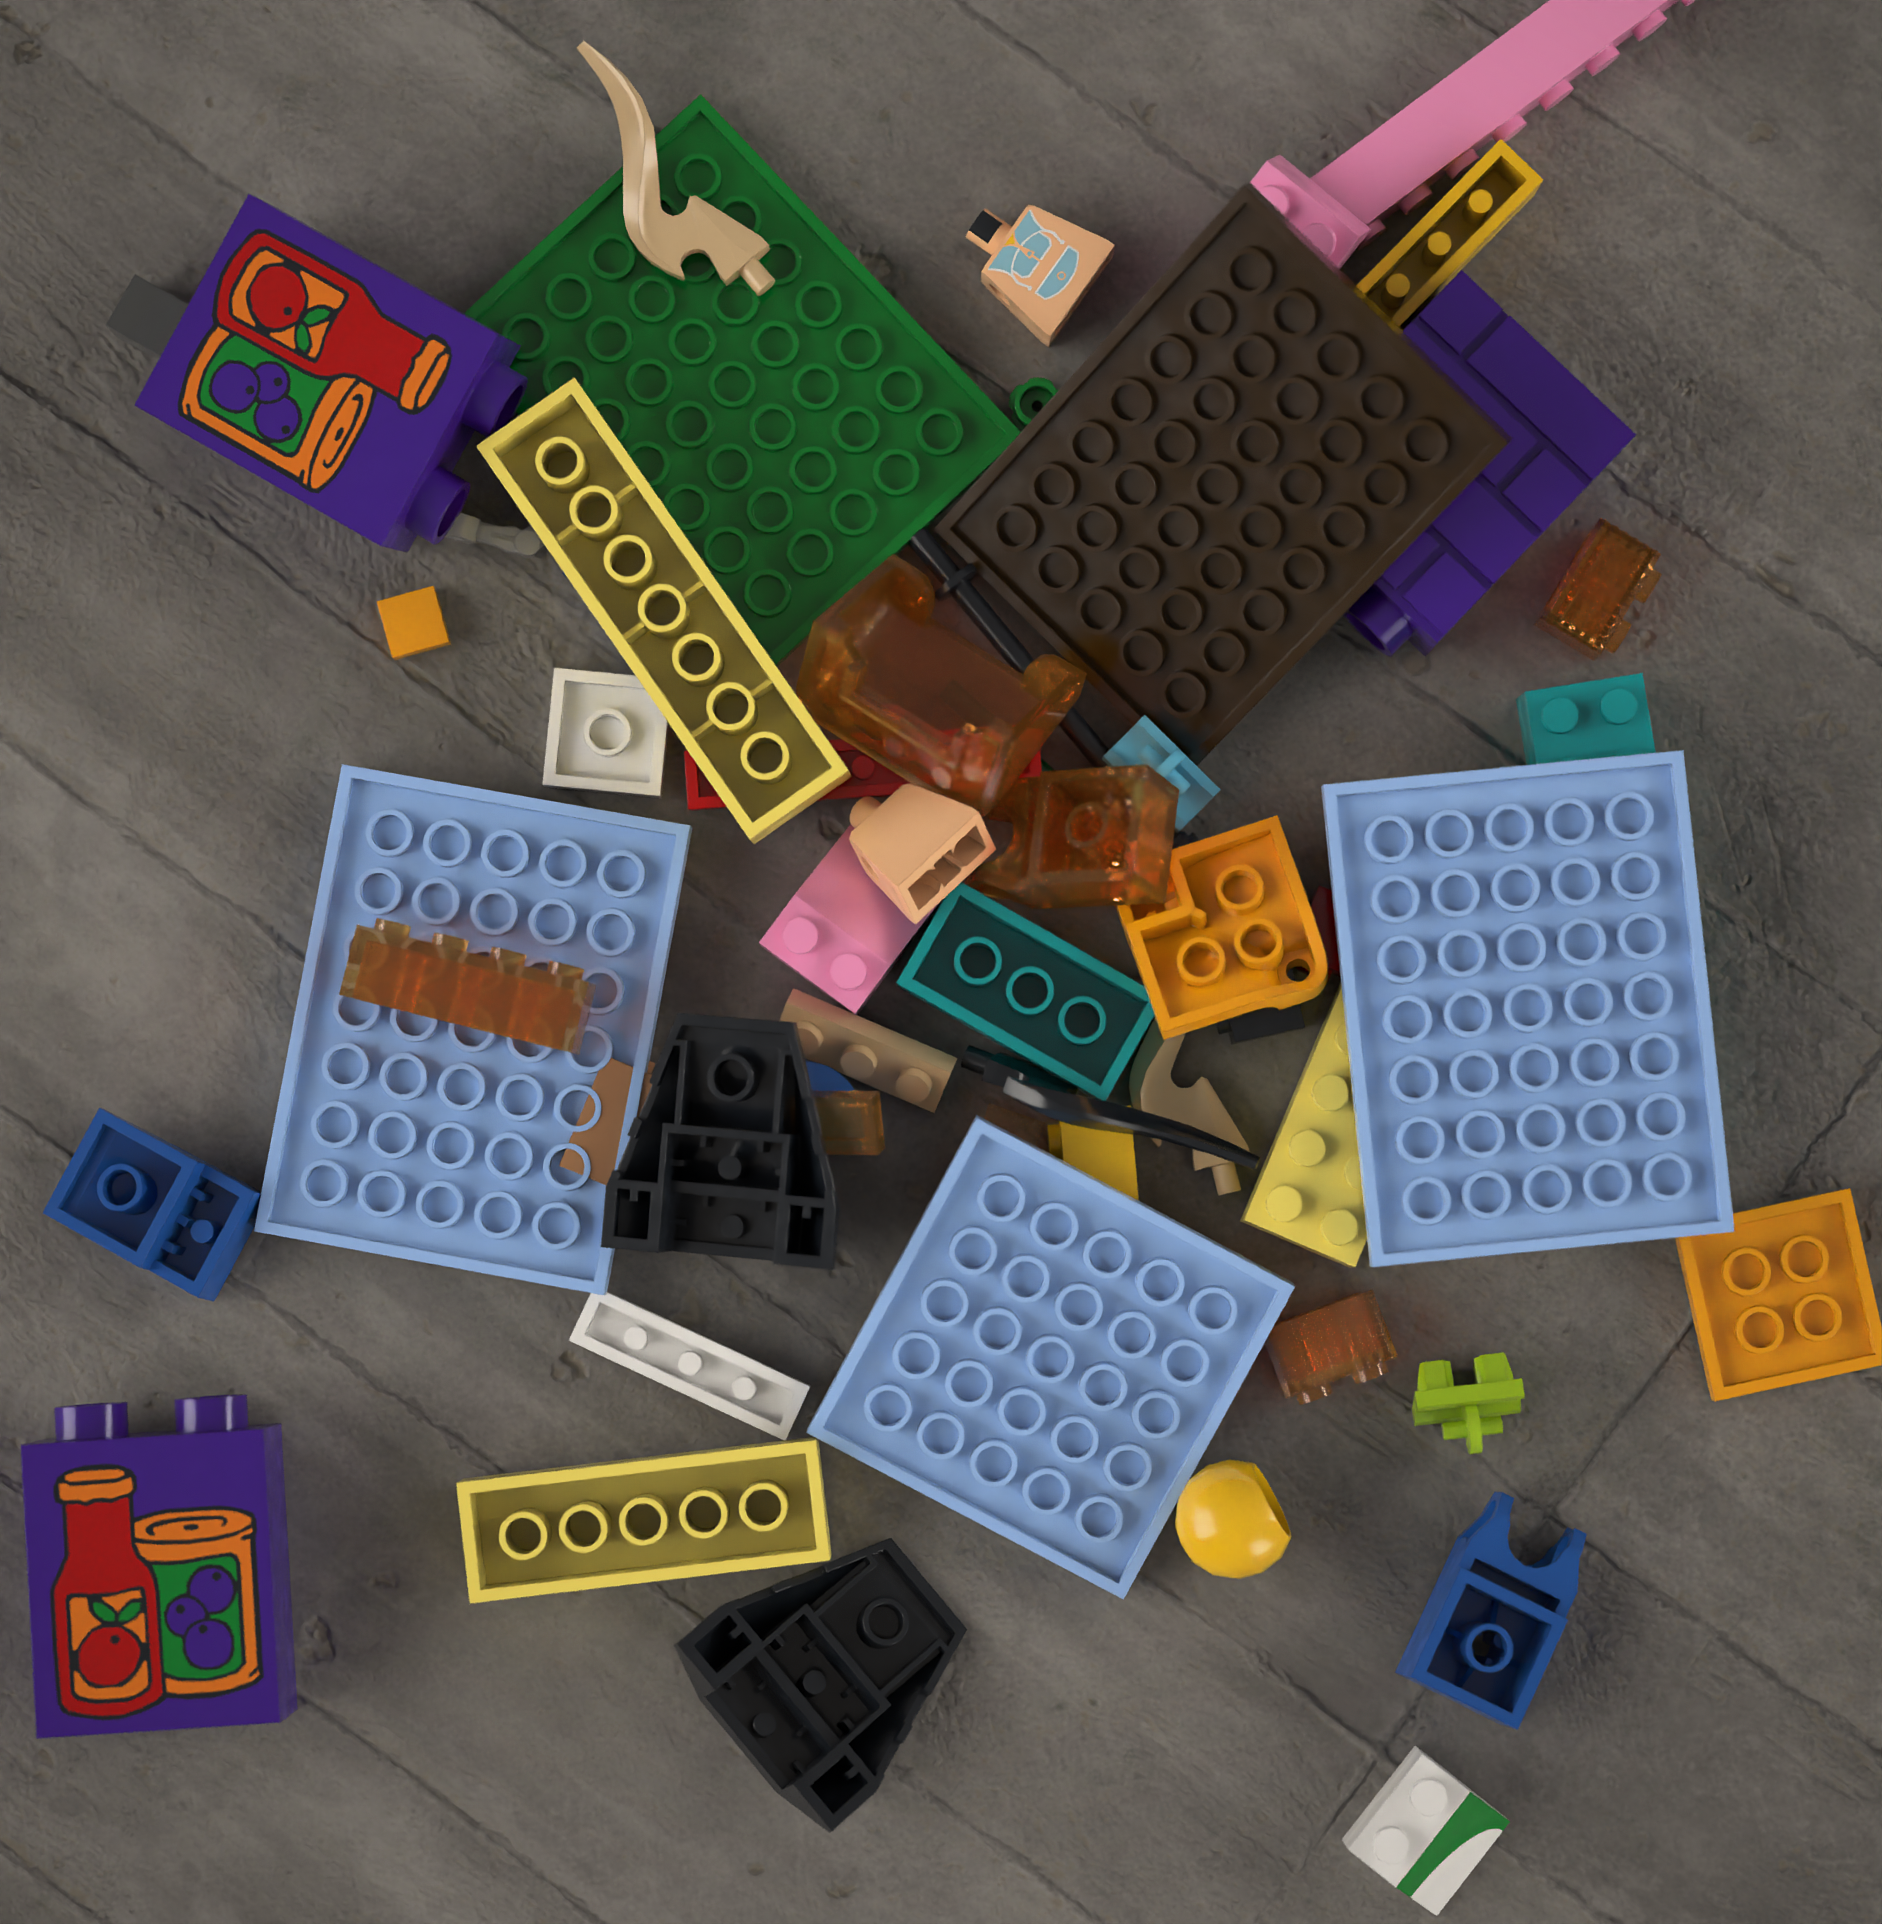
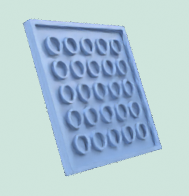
M976 1115L811 1420L807 1433L1124 1600L1184 1487L1191 1478L1293 1292L1295 1285L1293 1282Z

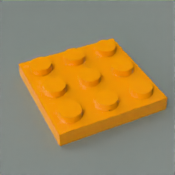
M1850 1188L1734 1212L1735 1232L1675 1238L1712 1401L1724 1400L1882 1365V1326Z

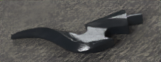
M969 1045L963 1055L962 1068L983 1075L981 1081L1004 1087L1003 1092L1052 1119L1095 1130L1160 1139L1202 1151L1253 1170L1257 1169L1260 1157L1235 1144L1172 1119L1116 1103L1076 1095L1077 1087L1006 1053L992 1054Z

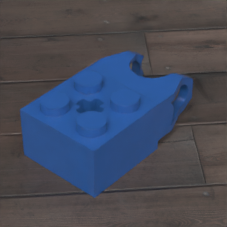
M1495 1491L1481 1515L1457 1537L1395 1673L1500 1725L1518 1730L1567 1624L1568 1619H1566V1616L1578 1592L1579 1559L1587 1534L1576 1528L1571 1529L1567 1527L1558 1542L1548 1549L1542 1559L1531 1565H1523L1514 1557L1508 1543L1510 1512L1514 1498L1503 1492ZM1482 1631H1485L1482 1641L1490 1646L1489 1652L1486 1656L1476 1654L1474 1658L1473 1640L1476 1636L1480 1637Z

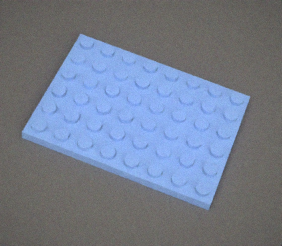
M1683 750L1322 785L1321 791L1370 1267L1735 1232Z
M342 764L254 1232L606 1295L615 1252L614 1248L601 1247L606 1185L588 1178L591 1170L590 1159L580 1146L569 1143L573 1131L581 1132L590 1129L596 1124L601 1115L600 1098L591 1089L598 1071L607 1065L610 1058L632 1066V1078L615 1170H617L630 1139L628 1132L634 1118L637 1117L644 1074L648 1070L692 827L674 822ZM590 1095L595 1102V1114L588 1123L576 1126L587 1097ZM566 1149L578 1152L583 1158L585 1165L583 1175L559 1166Z

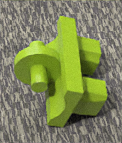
M1503 1352L1485 1354L1473 1359L1472 1365L1476 1384L1454 1386L1450 1361L1436 1360L1420 1363L1417 1391H1415L1412 1405L1414 1426L1441 1423L1443 1440L1465 1438L1469 1455L1482 1453V1436L1503 1433L1501 1415L1521 1413V1399L1525 1397L1522 1378L1513 1379V1373Z

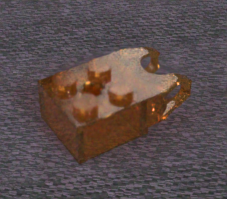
M1146 764L1041 771L1040 776L1022 777L993 791H987L976 797L975 809L984 812L989 820L1013 824V835L1010 845L1005 852L994 861L983 863L965 878V884L987 897L1009 899L1031 909L1166 903L1179 789Z

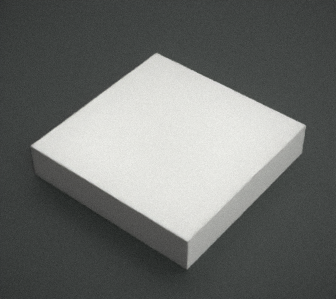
M554 668L542 784L544 787L662 798L669 723L635 675Z

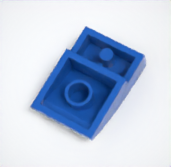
M99 1108L42 1213L137 1267L157 1274L197 1298L215 1301L255 1227L261 1191L105 1109Z

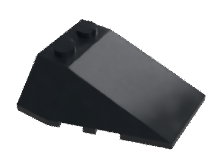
M677 1013L649 1081L652 1084L639 1117L634 1118L628 1132L630 1139L617 1170L612 1171L606 1185L601 1247L655 1253L675 1251L773 1261V1264L834 1270L840 1209L797 1023Z
M889 1538L719 1606L677 1642L674 1647L699 1700L775 1792L830 1833L876 1793L885 1777L886 1769L900 1744L906 1740L913 1727L914 1719L927 1696L934 1690L967 1629L892 1538Z

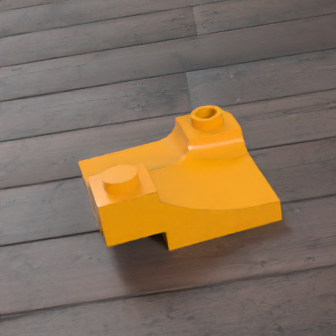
M1278 815L1165 851L1164 861L1108 879L1113 902L1163 1040L1254 1010L1267 1007H1275L1281 1010L1315 998L1326 986L1328 980L1326 952ZM1300 966L1307 969L1309 975L1303 981H1293L1287 976V973L1290 969Z

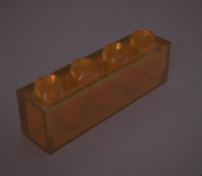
M376 918L374 929L360 925L356 926L339 995L579 1055L597 986L582 980L584 969L554 961H549L547 971L526 967L524 964L527 955L493 946L491 947L489 957L466 952L468 940L434 932L432 942L429 943L409 938L411 926Z

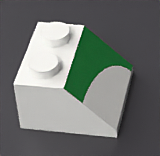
M1414 1746L1342 1838V1841L1350 1852L1394 1887L1437 1916L1510 1823V1820L1417 1746Z

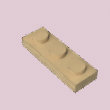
M794 988L780 1018V1021L797 1023L806 1059L826 1065L841 1074L935 1113L957 1061V1058Z

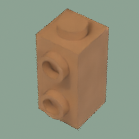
M610 1058L607 1065L598 1071L591 1088L597 1093L601 1101V1115L598 1121L588 1130L581 1132L573 1131L569 1143L580 1146L587 1153L591 1164L588 1178L607 1185L612 1171L615 1170L633 1072L632 1066ZM649 1061L648 1070L644 1074L637 1117H639L652 1085L649 1081L656 1064L652 1061ZM590 1095L587 1097L576 1126L588 1123L595 1114V1102ZM572 1149L565 1150L559 1166L583 1175L585 1165L581 1155Z

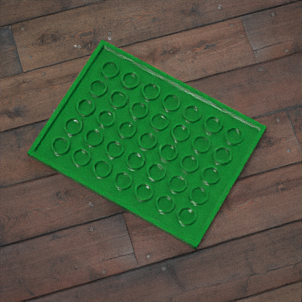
M700 94L655 136L662 210L672 216L679 215L687 208L690 196H698L760 235L769 244L770 251L759 261L776 280L768 291L757 296L741 276L726 286L719 277L710 258L702 253H693L684 259L681 266L685 277L684 281L663 272L651 264L631 241L625 226L622 166L464 314L521 345L509 367L528 379L524 396L515 412L518 416L575 377L773 663L778 667L908 545L911 537L921 529L927 528L971 487L1021 431Z

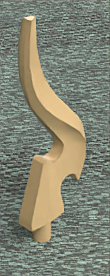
M583 41L577 47V50L601 80L613 103L618 118L623 153V214L629 237L638 251L651 264L682 281L685 279L681 269L684 259L693 253L705 254L710 258L719 277L726 286L741 276L757 296L764 294L774 285L776 280L759 261L770 251L769 244L760 235L698 196H690L687 208L679 215L672 216L662 210L655 131L644 101L628 78L609 59Z
M1154 1018L1134 1059L1130 1072L1129 1091L1133 1108L1190 1125L1249 1151L1247 1143L1207 1078L1201 1077L1189 1088H1180L1173 1083L1171 1070L1186 1033L1163 1040L1157 1020ZM1150 1138L1158 1148L1161 1146L1162 1140ZM1192 1149L1194 1171L1211 1167L1218 1196L1241 1190L1234 1162Z

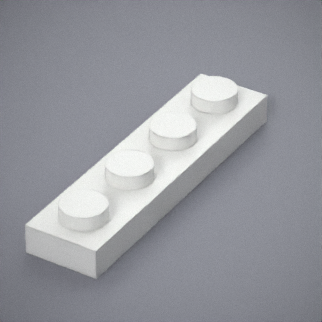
M608 1291L606 1295L590 1294L569 1341L784 1441H786L811 1387L809 1384Z

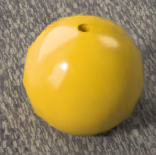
M1229 1459L1207 1465L1188 1480L1178 1498L1175 1527L1181 1545L1194 1564L1212 1575L1241 1579L1263 1573L1281 1559L1291 1540V1531L1282 1508L1268 1481L1255 1463Z

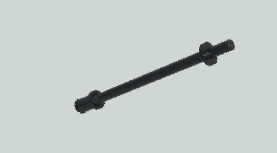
M926 528L921 529L911 537L908 542L909 546L942 584L933 596L938 602L946 600L951 596L1158 844V855L1161 859L1157 863L1165 860V851L1199 841L1200 839L1194 832L1188 835L1185 831H1180L1177 834L1102 759L1109 751V748L970 582L977 572L974 564L970 563L960 570Z

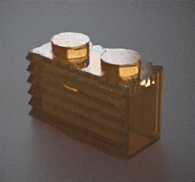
M1599 518L1590 529L1533 625L1593 661L1602 654L1604 649L1614 654L1632 625L1623 619L1632 602L1636 599L1644 604L1662 576V573L1653 569L1661 553L1640 542L1637 538L1630 536L1627 532L1620 530L1617 526L1610 524L1607 520Z
M1373 1289L1360 1291L1275 1323L1263 1344L1282 1397L1288 1399L1296 1396L1299 1405L1332 1394L1330 1382L1352 1375L1355 1384H1359L1389 1372L1385 1362L1398 1357Z

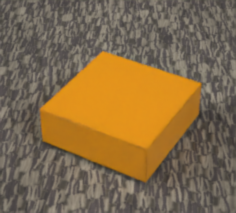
M434 586L377 601L391 656L394 660L451 645Z

